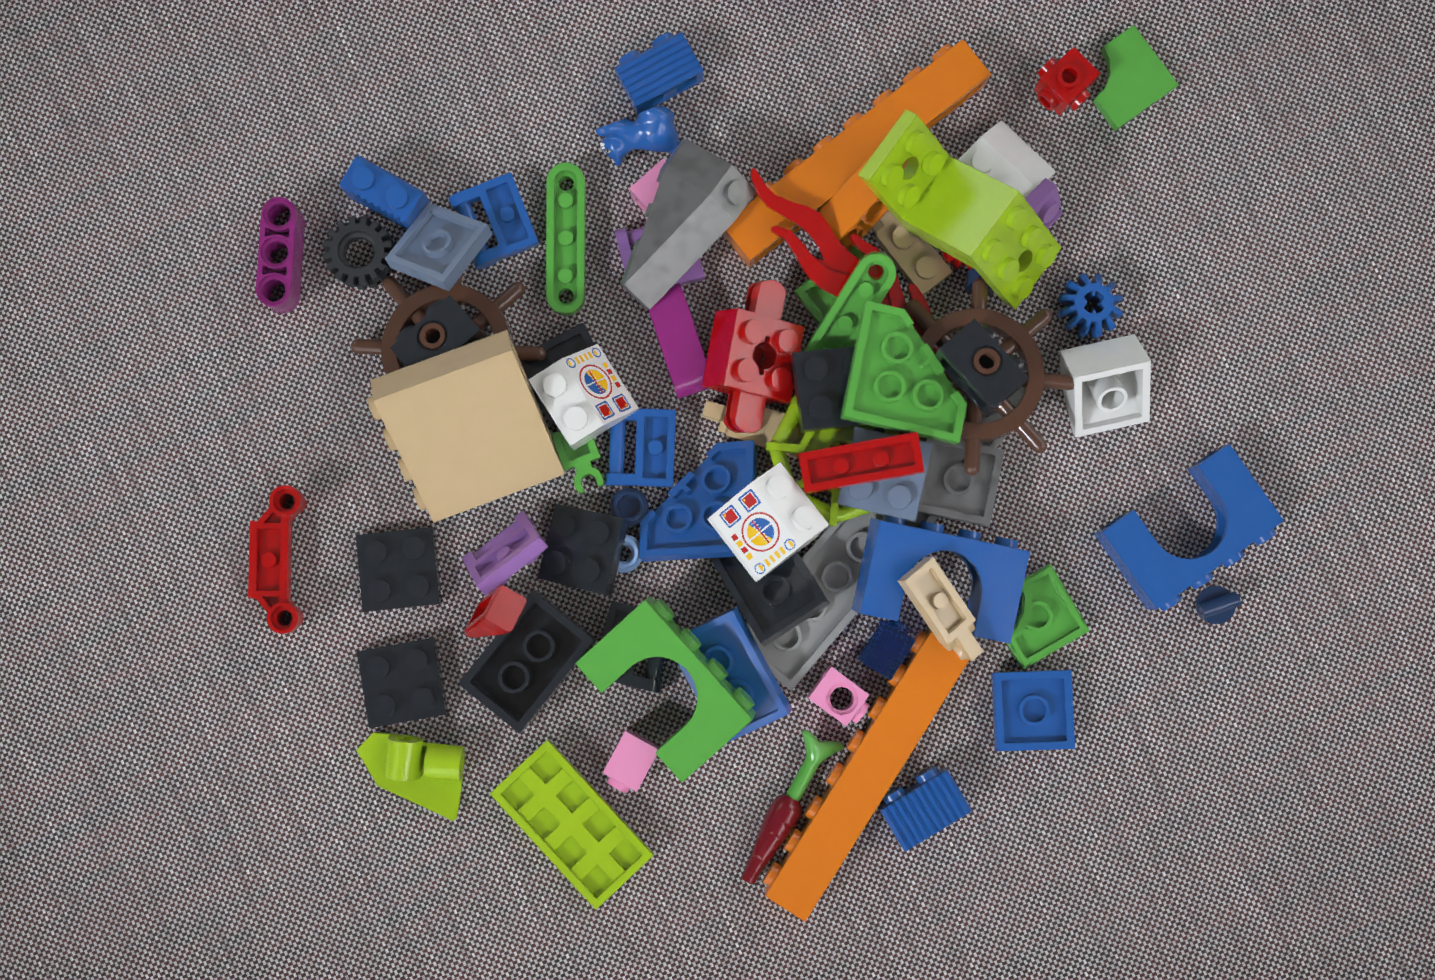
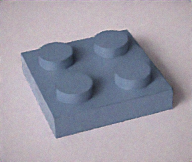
M428 203L385 257V260L390 268L450 291L492 236V232L486 223Z
M855 427L851 444L896 435ZM920 441L925 473L841 488L837 504L916 522L933 443Z

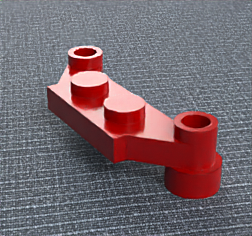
M281 485L270 494V507L258 521H250L248 598L257 599L267 612V624L272 631L279 634H287L297 630L304 621L303 612L291 600L292 522L305 509L306 499L297 488ZM293 496L294 505L288 508L287 501ZM288 611L292 615V621L289 625L285 621V615Z

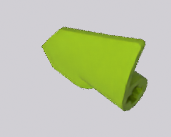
M374 731L356 750L377 786L451 821L457 819L465 763V746L423 742V738L418 736Z

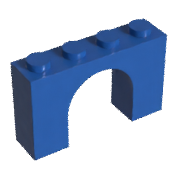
M1230 444L1216 448L1187 468L1212 504L1216 516L1214 537L1208 547L1197 556L1184 559L1165 551L1157 543L1135 510L1122 513L1094 533L1146 609L1160 608L1162 611H1166L1182 600L1179 595L1190 586L1193 589H1197L1209 582L1214 577L1211 571L1221 564L1226 568L1238 562L1245 556L1242 551L1253 542L1258 546L1271 539L1277 533L1274 528L1284 521Z
M887 515L883 516V520L870 519L852 610L864 615L898 621L905 592L898 583V580L926 555L937 551H951L964 562L970 575L971 591L967 607L976 619L973 623L976 629L972 632V635L1011 644L1030 551L1017 548L1019 541L995 536L994 543L980 541L982 533L959 528L956 536L943 533L945 525L921 521V526L918 528L906 525L907 520Z

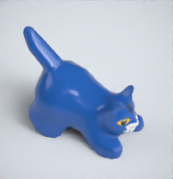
M656 106L640 112L635 121L625 118L596 129L598 136H604L600 143L601 149L605 151L608 157L613 159L616 166L622 164L623 158L632 150L672 154L679 145L678 131L674 125V113L664 106Z

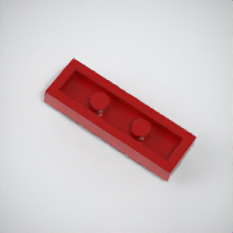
M918 432L798 453L806 494L925 473Z

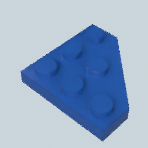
M754 440L716 443L706 453L708 457L693 473L689 471L668 492L670 496L655 511L652 509L640 521L639 558L643 562L735 556L707 519L747 485L757 479L758 445Z

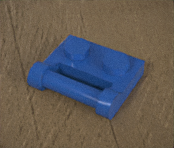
M511 172L449 197V202L454 211L475 220L477 219L471 205L481 200L498 242V246L488 249L487 244L482 247L473 259L477 270L488 268L498 261L540 245Z
M639 409L610 428L609 473H605V486L674 487L676 410ZM626 422H637L635 474L624 473Z

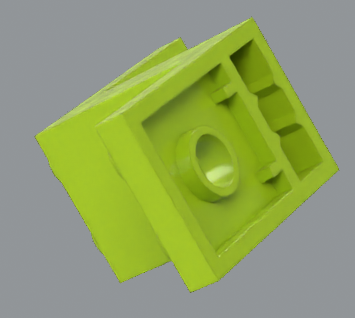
M907 109L858 174L909 233L974 268L1003 303L1015 310L1022 300L1030 295L1036 281L1045 269L1052 265L1057 253L1061 249V246L1019 190L950 157L919 116ZM906 160H907V164H906L905 168L903 169L902 167H903L904 163H905Z

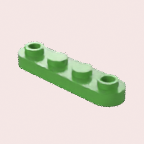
M560 163L555 165L547 176L546 299L555 313L562 316H571L582 309L586 298V181L579 167L572 163ZM565 180L574 182L573 188L568 191L562 190L560 185ZM565 291L573 293V299L569 303H562L560 301V295Z
M874 251L867 253L859 260L803 351L851 347L855 345L863 304L866 300L881 303L895 281V264L887 254ZM878 264L883 268L882 275L876 278L870 276L868 273L869 268L872 265Z

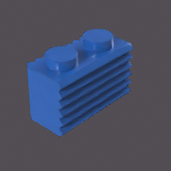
M682 31L674 36L671 32L660 35L652 42L653 47L642 53H639L638 50L628 52L619 59V65L614 67L616 77L637 115L640 112L661 105L664 101H668L677 94H681L690 87H694L704 81L702 66L699 64Z
M359 155L354 158L340 182L341 189L351 200H355L358 204L361 203L363 207H368L370 211L374 210L377 215L380 214L383 218H387L390 222L393 221L396 225H400L403 229L407 230L426 205L431 203L424 191Z
M935 765L921 771L915 776L916 784L906 790L902 786L893 788L883 797L884 803L878 806L879 811L904 851L910 850L918 843L923 842L938 831L943 830L972 812V809L945 767L937 770Z

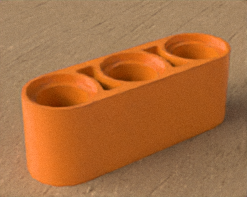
M870 157L819 211L830 225L837 239L847 250L854 246L849 239L850 235L856 234L863 238L888 211V208L858 176ZM906 160V162L904 163V165H903V167H902L903 169L905 168V166H906V164H907V160Z

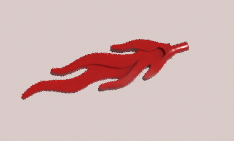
M756 168L751 169L750 176L754 189L765 206L801 227L812 238L823 260L814 257L792 231L779 226H772L770 229L771 233L784 239L802 270L814 284L837 297L860 259L856 258L840 243L828 222L818 211L775 195L766 186ZM852 234L849 236L851 243L863 254L866 255L874 251L881 252L858 235ZM875 264L869 268L868 273L876 278L882 275L883 268ZM896 274L894 283L880 304L906 310V301ZM915 284L907 285L910 300H918L931 314L928 303ZM910 316L914 322L912 324L919 336L922 337L925 331ZM937 344L932 350L934 354L939 350Z

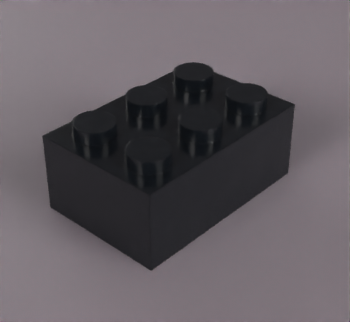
M533 590L526 598V604L513 630L506 634L496 635L458 684L515 731L521 733L526 730L577 666L575 663L590 650L598 639L543 594Z

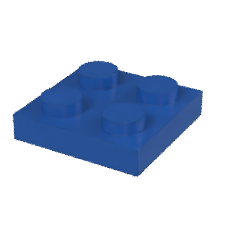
M1072 670L991 672L995 751L1075 749Z

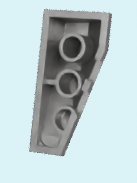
M682 139L660 169L657 178L659 186L653 203L648 204L644 215L648 218L641 238L635 241L620 284L648 310L667 293L735 222L756 193L754 187L732 164L687 139Z

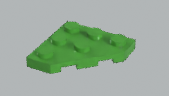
M866 300L862 308L840 419L906 434L918 432L919 437L954 445L960 443L967 403L960 392L955 391L943 372L945 369L927 343L924 344L912 325L914 322L905 309Z

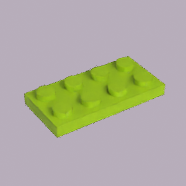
M547 739L490 793L595 910L654 856L652 850L550 739Z

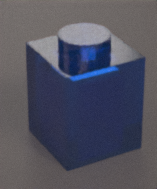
M878 619L856 654L855 659L886 679L891 680L916 640L908 636L911 629L900 621L889 620L886 622L883 619Z

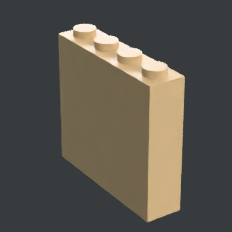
M507 330L370 380L372 396L367 398L370 411L376 421L379 419L383 420L386 426L383 429L386 443L391 451L398 450L401 459H398L401 473L406 481L413 480L416 487L413 489V494L417 505L421 511L427 509L433 523L565 474L550 430Z

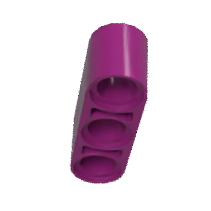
M280 196L266 201L261 211L256 295L264 305L277 313L284 314L293 311L300 301L305 217L291 201ZM283 211H290V220L284 225L277 226L276 220L278 215ZM281 248H288V256L285 261L275 264V253ZM284 285L286 291L283 298L272 302L271 294L274 288Z
M678 283L673 285L648 311L676 396L680 399L708 390V388L702 387L706 359L681 284Z

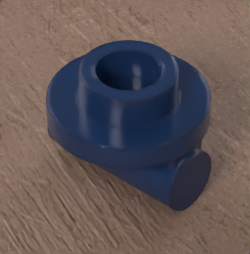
M1222 586L1204 588L1198 594L1195 603L1199 617L1209 624H1223L1233 616L1236 607L1241 606V600L1237 592H1230Z

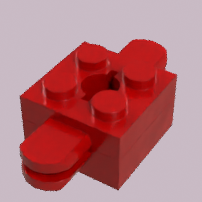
M764 280L750 284L744 309L734 308L715 311L702 387L728 394L724 424L735 433H754L760 430L766 404L791 403L794 387L791 355L794 352H800L804 327L781 320L786 290L776 280Z

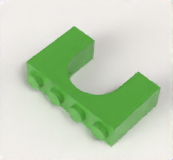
M650 596L575 664L601 693L635 663L650 657L671 659L682 665L689 672L697 690L695 712L690 720L669 737L655 752L681 782H684L753 720L756 712L752 707L755 703L741 687H738L736 690L725 679L728 676L727 671L715 658L712 657L710 660L706 658L698 649L702 646L700 641L689 629L685 628L682 631L672 620L675 614L662 599L659 598L655 601Z

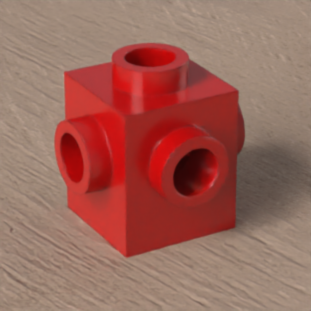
M1072 47L1059 61L1052 57L1038 71L1037 74L1041 78L1034 91L1037 93L1039 102L1047 110H1054L1061 116L1069 107L1075 112L1091 96L1087 90L1094 84L1101 73L1075 47Z

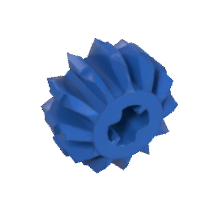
M1085 273L1081 274L1078 277L1077 283L1071 280L1064 285L1067 293H1061L1057 298L1060 304L1066 306L1057 312V316L1059 318L1069 317L1070 321L1065 324L1064 328L1069 331L1073 327L1078 326L1077 335L1079 338H1084L1089 331L1095 339L1101 337L1103 329L1109 332L1116 327L1113 319H1118L1123 315V311L1114 306L1123 300V295H1112L1110 291L1115 288L1116 284L1111 281L1103 286L1102 274H1096L1091 281ZM1089 300H1092L1096 305L1089 313L1085 310L1084 306Z

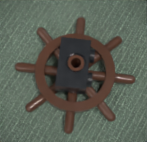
M463 274L450 291L433 285L421 289L412 295L404 289L396 278L387 277L383 281V287L399 306L388 320L382 340L355 339L351 343V350L356 354L381 355L385 374L402 369L403 364L407 367L486 338L487 336L482 330L489 324L493 335L507 330L514 345L512 331L503 312L525 293V286L521 282H514L491 301L481 292L463 286ZM460 304L472 307L479 311V313L471 319L461 308ZM514 345L520 361L541 362L547 356V352L543 347Z
M976 278L973 281L971 309L955 311L938 321L933 318L918 300L911 299L905 306L908 314L925 331L921 337L924 344L927 343L931 350H933L936 344L939 346L935 356L945 369L943 372L949 382L955 383L953 385L955 391H959L962 397L967 396L966 421L963 423L960 440L965 441L964 471L970 476L976 475L980 470L981 442L999 439L1014 430L1034 452H1045L1048 446L1046 440L1028 422L1027 418L1039 403L1043 388L1058 390L1074 389V381L1071 375L1044 373V364L1040 350L1032 338L1052 320L1051 311L1041 309L1026 323L1021 325L1007 315L987 309L988 284L983 278ZM956 331H959V332H958L955 336H953V337H951V336L949 335V334H951V333H954V332H956ZM997 335L1005 339L1000 345L998 344L999 339ZM1015 352H1017L1020 359L1014 355ZM1024 387L1021 400L1015 407L1008 398L1018 389ZM994 410H997L1003 417L996 421L982 423V413L987 417Z

